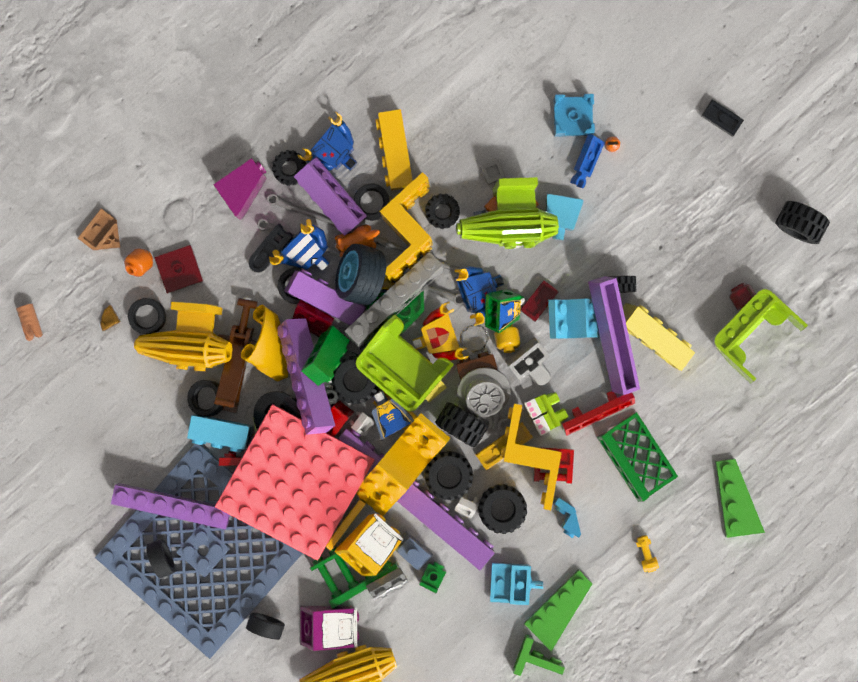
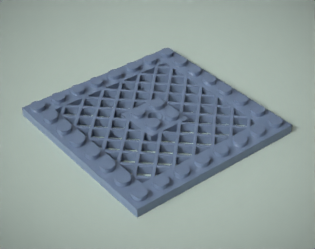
M194 444L154 491L177 495L178 493L180 497H182V492H191L192 499L196 500L195 491H205V501L203 502L216 504L218 500L209 501V490H218L220 497L233 473L226 466H219V460L202 445ZM199 470V471H201L203 474H195V473ZM204 477L205 487L195 488L194 478ZM208 478L218 487H208ZM191 479V488L182 489ZM136 510L95 558L209 659L303 554L283 542L281 543L284 546L280 550L279 540L273 537L266 538L264 532H262V538H252V528L254 527L250 525L238 526V519L235 517L234 526L226 528V530L235 531V540H225V529L211 528V526L203 524L197 528V523L194 522V529H184L183 520L167 516L156 518L158 514ZM166 520V531H157L156 521ZM170 520H179L180 530H170ZM152 523V524H153V531H151V532H144V531L148 528V526ZM238 529H248L249 539H239ZM221 530V539L212 531ZM193 532L185 542L184 533ZM180 533L181 543L171 544V534ZM158 534H167V546L171 554L172 547H180L176 553L181 557H173V560H182V570H177L173 574H183V584H174L173 574L169 575L170 585H160V578L156 576L155 572H146L145 563L149 562V559H145L147 545H144V535H153V541L158 540ZM140 537V546H132ZM276 540V551H267L266 541ZM262 541L263 551L253 552L252 542ZM249 542V552L240 553L239 543ZM235 543L236 553L226 554L231 549L227 544ZM200 545L208 547L209 553L207 555L199 553ZM140 549L141 559L132 560L131 550ZM276 554L267 565V555ZM263 555L264 565H254L253 556ZM240 556H250V566H240ZM226 557H236L237 567H227ZM223 558V568H214ZM186 562L194 569L186 570ZM133 563H141L142 571ZM250 569L251 579L241 580V570ZM254 569H263L255 578ZM237 570L238 580L228 581L227 571ZM223 571L224 581L214 582V572ZM187 573H196L197 583H187ZM210 573V582H201L200 574L205 578ZM148 576H156V583ZM251 583L242 593V584ZM228 584H238V594H229ZM215 585H224L225 595H215ZM201 586H211V595L202 596ZM184 587V597L175 598L174 588ZM188 587H197L198 596L188 597ZM170 588V596L162 589ZM225 598L226 608L216 609L215 599ZM229 598H238L229 608ZM212 599V609L202 610V600ZM198 600L199 610H189L188 601ZM176 601H184L185 609ZM225 612L224 615L217 621L216 613ZM203 613H212L213 623H203ZM191 614H199V621Z

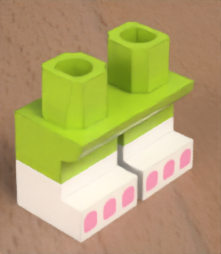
M556 392L547 395L542 394L523 403L530 418L533 419L532 422L540 436L560 426V423L568 418L564 408L556 412L552 408V405L560 401Z

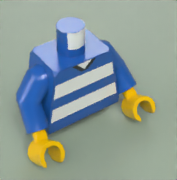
M307 219L306 226L300 224L301 231L281 251L282 254L280 255L279 251L274 250L272 252L274 257H269L272 265L282 263L307 270L311 265L315 264L322 271L330 263L322 256L328 248L325 232L312 224L310 219Z

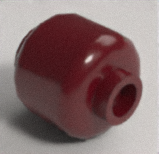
M741 283L730 290L732 293L729 295V298L735 308L740 311L756 293L750 284L745 285Z

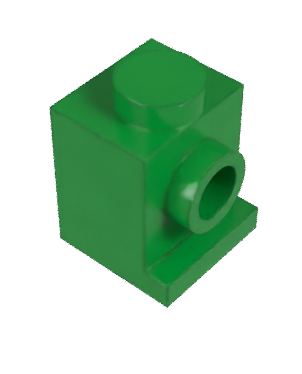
M436 561L434 563L429 562L419 581V585L437 593L446 574L445 566ZM432 573H435L437 575V579H430V575Z

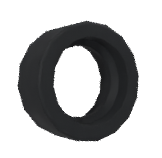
M365 184L355 193L354 201L366 214L367 217L364 219L370 221L379 220L382 218L380 210L376 213L364 211L361 207V197L368 191L378 192L383 198L381 208L383 209L390 202L389 195L378 184Z
M294 267L287 269L278 280L279 294L285 301L291 304H298L300 299L292 297L284 291L285 282L293 275L294 271L301 272L302 268Z
M138 299L128 310L129 324L138 333H156L165 324V309L161 303L154 299ZM151 305L157 310L158 320L152 327L146 328L138 324L136 312L141 306Z
M210 380L197 381L188 391L187 402L189 408L199 416L211 417L217 415L224 406L214 404L211 409H202L198 403V394L202 388L210 387L216 395L219 383Z
M159 539L147 544V556L156 576L163 578L175 573L174 560L166 542L163 539Z
M251 613L246 629L258 636L279 640L285 624L268 615Z

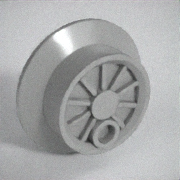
M486 367L468 372L461 379L457 387V399L460 406L467 413L478 417H489L498 413L508 403L511 393L510 384L504 374L496 369Z

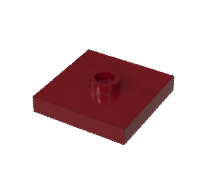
M192 245L154 257L167 294L204 281Z

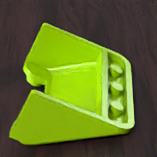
M394 314L380 328L356 360V366L360 372L407 411H415L454 364L446 358H439L434 364L431 363L400 336L404 329V324Z

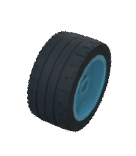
M352 244L346 249L340 259L335 279L336 293L339 298L360 305H369L377 298L383 286L386 273V259L383 252L362 244Z

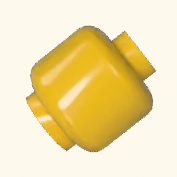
M513 324L501 333L494 332L496 347L499 350H503L504 353L515 352V348H518L521 344L519 330Z

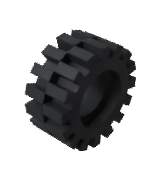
M294 150L281 151L272 162L273 175L283 185H297L298 182L294 176L307 165L306 161L298 158V155H302ZM293 161L296 163L297 170L293 175L283 173L282 166L285 162Z
M440 193L436 196L434 195L426 205V218L435 228H450L459 218L460 207L457 200L448 194ZM445 204L450 208V214L447 218L441 219L436 216L435 209L438 205Z
M608 276L617 278L620 293L637 292L636 276Z

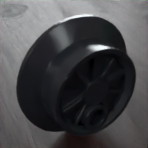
M280 391L268 392L261 396L256 402L253 412L254 424L257 430L272 404L302 419L300 410L297 407V401L290 395Z

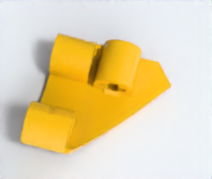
M259 305L253 312V319L262 325L261 333L255 346L247 344L242 349L241 358L278 382L288 377L287 362L282 351L281 340L278 336L277 327L281 323L274 311L264 305Z

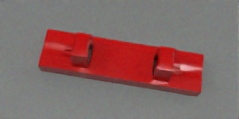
M610 391L606 393L609 402L582 414L579 407L572 409L575 418L562 424L566 436L635 404L633 393L631 392L617 398L616 394Z

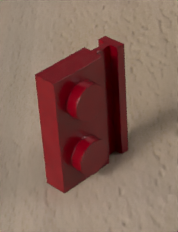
M302 300L297 304L292 318L306 319L309 332L318 337L331 327L334 320L327 313Z

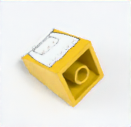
M370 514L334 552L361 576H376L403 541V538L399 535L400 532L396 528L390 527L385 523L386 520L380 514Z

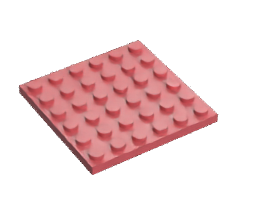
M272 404L216 502L215 507L318 561L375 459L328 433L306 435L305 429L302 426V419Z

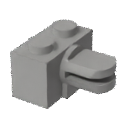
M535 337L505 360V363L519 380H522L527 375L537 385H545L550 380V372L543 364L550 356Z

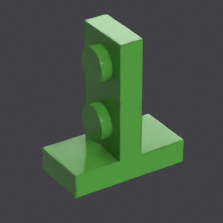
M525 634L513 667V674L521 676L525 663L528 662L563 675L565 666L561 663L562 660L555 657L545 658L543 653L535 650L530 652L534 639L533 636Z

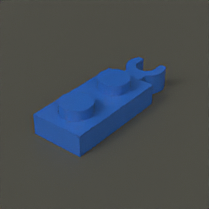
M588 134L574 167V170L577 172L571 178L570 183L582 189L585 187L586 177H591L605 142L594 135Z

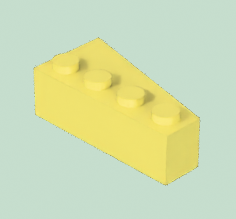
M625 303L623 311L628 333L637 339L640 338V342L651 350L654 349L656 355L673 368L682 371L695 354L690 349L691 345L683 339L680 341L676 338L678 334L672 329H665L660 319L655 316L653 318L649 316V311L642 305L638 307Z

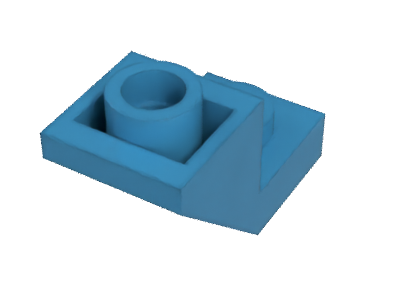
M557 496L553 502L556 505L555 509L564 515L566 512L569 513L561 525L565 529L563 532L571 538L574 536L579 538L581 532L575 508Z

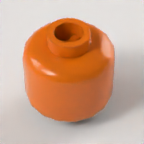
M135 249L125 258V269L130 275L136 277L143 276L153 266L151 253L145 249Z

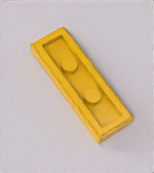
M521 422L519 423L516 444L523 445L531 440L533 436L524 423ZM504 435L475 454L486 470L504 458L501 457L503 445L507 446L508 438H504Z
M359 499L331 536L326 545L329 550H332L366 505L365 501Z

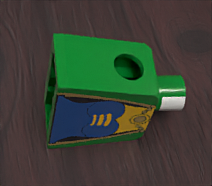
M509 289L487 293L485 327L501 333L518 321L520 318V307L525 304L524 297Z

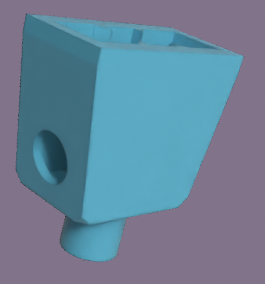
M552 194L546 195V212L556 215L559 224L558 234L553 236L552 239L564 240L565 230H574L584 200Z

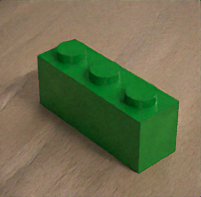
M331 326L321 333L301 372L317 386L324 382L328 383L334 377L333 372L340 365V358L346 353V347L350 340L334 326Z

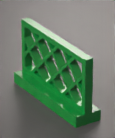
M637 412L597 437L638 502H644L650 498L649 496L678 477ZM634 418L639 424L637 432L628 430L629 422ZM616 430L624 431L622 442L615 441L612 433ZM627 432L637 434L635 445L625 443ZM640 435L648 438V448L638 446ZM625 446L634 448L632 458L624 455ZM638 449L647 450L645 461L636 459ZM650 452H656L659 455L658 464L649 462ZM635 462L645 464L643 475L635 472ZM648 465L657 466L656 477L646 475ZM661 468L668 469L671 474L666 480L659 478ZM646 478L655 480L654 488L650 491L644 486Z

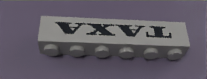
M428 252L345 330L347 337L361 349L394 314H399L444 271L443 265Z

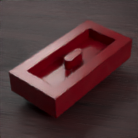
M543 280L520 311L536 322L548 307V300H553L559 292Z

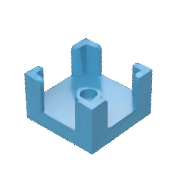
M584 94L583 97L555 95L554 137L588 136V134L593 135L595 133V123H593L594 94Z

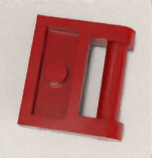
M537 447L561 452L559 468H567L566 474L558 473L557 481H565L567 484H572L574 449ZM534 467L533 482L545 480L546 473L540 472V468Z

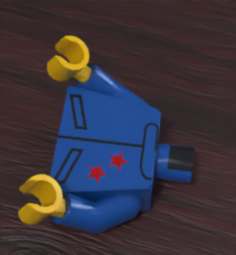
M335 111L337 114L336 120H332L330 116L328 117L329 121L333 123L310 151L302 148L306 155L304 157L298 155V158L309 163L317 157L328 171L332 169L338 170L342 164L351 171L357 164V161L350 156L354 151L352 147L354 140L350 129L342 120V116Z
M474 266L455 269L454 271L459 273V277H456L455 280L467 312L475 313L470 315V319L475 318L474 326L483 324L486 294L495 292L497 287L504 285L502 276L499 274L492 277L490 272Z

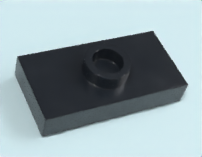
M713 99L701 115V117L732 137L744 121Z

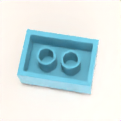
M196 414L191 416L187 439H192L191 443L199 445L206 444V442L211 443V447L219 449L227 446L230 447V451L241 453L250 444L254 425Z

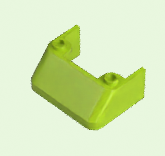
M763 289L716 335L714 344L725 360L751 384L757 378L743 366L746 354L739 345L764 320L771 325L778 326L788 319L800 331H803L808 325L774 293Z

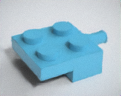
M492 563L490 602L529 605L531 588L543 589V581H532L530 564Z

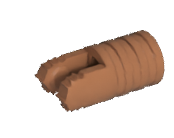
M33 303L16 308L26 340L31 341L34 335L38 338L42 337V330Z

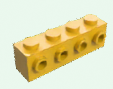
M401 109L378 113L379 118L375 119L377 130H381L382 137L378 139L380 149H384L385 156H382L383 168L387 167L388 175H385L386 187L390 186L391 191L404 189L413 179Z

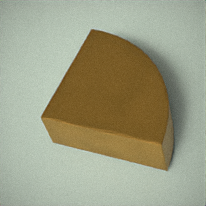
M109 305L102 314L101 328L103 331L121 322L112 305Z

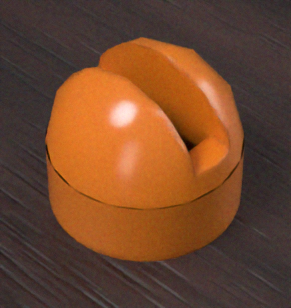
M615 136L607 138L604 144L605 149L609 152L617 151L620 147V140ZM608 142H617L618 145H608Z

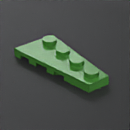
M736 459L715 461L726 538L765 533Z
M578 569L524 622L550 651L553 650L592 586V583Z

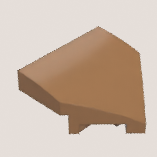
M101 208L78 239L92 250L120 248L117 220Z

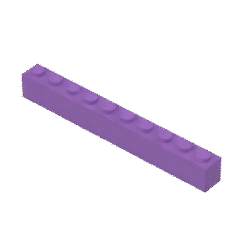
M347 428L338 439L375 459L367 473L368 475L383 458L384 454L381 453L379 455L376 453L374 445L369 441L364 443L359 438L361 436L359 433ZM415 480L397 502L478 570H481L495 552L492 549L494 546L486 539L484 541L477 537L479 533L472 527L467 529L463 525L464 521L455 514L453 517L449 514L448 511L450 509L442 502L440 504L436 503L433 500L435 497L429 491L425 490L423 492L418 488L420 484Z

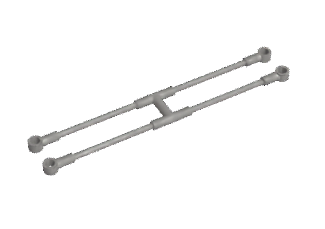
M270 194L267 197V202L271 206L277 205L288 210L292 209L335 226L330 219L294 206L292 203L278 198L275 194ZM271 197H276L275 203H270ZM260 219L257 223L258 228L262 231H272L275 227L266 219ZM263 221L267 223L265 228L260 227V223ZM377 236L374 238L375 243L384 247L388 246L401 252L407 249L388 242V240ZM327 248V252L340 256V251ZM440 262L443 265V268L450 270V272L455 273L457 275H459V273L455 272L454 270L462 269L455 265L451 266L446 263ZM429 285L425 288L428 291L441 295L440 297L453 301L458 306L464 304V302L460 304L456 302V297L461 296V294L456 295Z

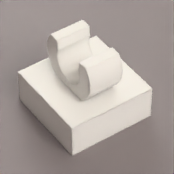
M356 412L359 418L356 422L353 420L349 421L353 425L351 428L365 437L375 424V420L363 412Z
M466 493L459 499L454 511L472 518L478 508L476 504L478 499L475 497L471 502L467 500L468 493Z

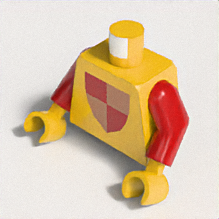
M448 301L430 312L422 323L421 331L423 336L412 339L416 350L427 347L429 354H432L437 359L446 358L449 361L467 359L468 356L464 357L462 355V351L467 348L459 347L448 315L454 311V309L450 311L447 309L446 306L450 303Z

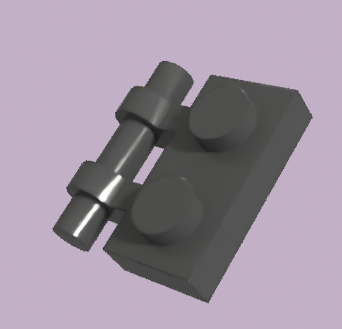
M399 567L368 584L366 587L374 600H377L380 597L383 599L395 589L403 588L402 585L408 583V580Z

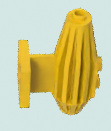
M171 302V310L178 311L176 330L139 335L134 341V348L138 354L176 365V369L188 370V366H193L195 371H206V368H213L230 361L233 351L230 342L213 333L215 315H222L223 308L208 304Z
M366 644L356 647L355 652L348 654V651L336 654L337 658L299 679V682H382L381 680L397 667L392 648L366 647Z

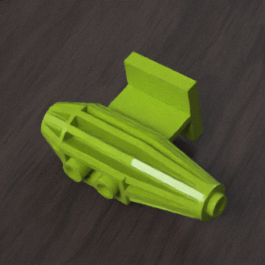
M538 177L498 179L492 189L493 196H496L497 210L460 219L459 223H456V234L460 235L461 239L498 244L499 247L504 246L505 249H514L516 246L534 248L538 243L557 235L559 224L556 215L536 208L535 188L538 186Z

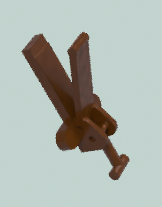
M238 298L237 302L238 306H243L239 326L232 325L230 336L224 334L217 335L230 342L233 351L230 361L224 364L214 404L224 406L223 411L233 413L238 411L247 361L241 358V351L247 344L255 346L257 341L252 340L254 329L248 328L247 323L250 308L257 309L258 301Z

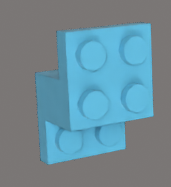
M592 299L548 300L550 339L600 338Z

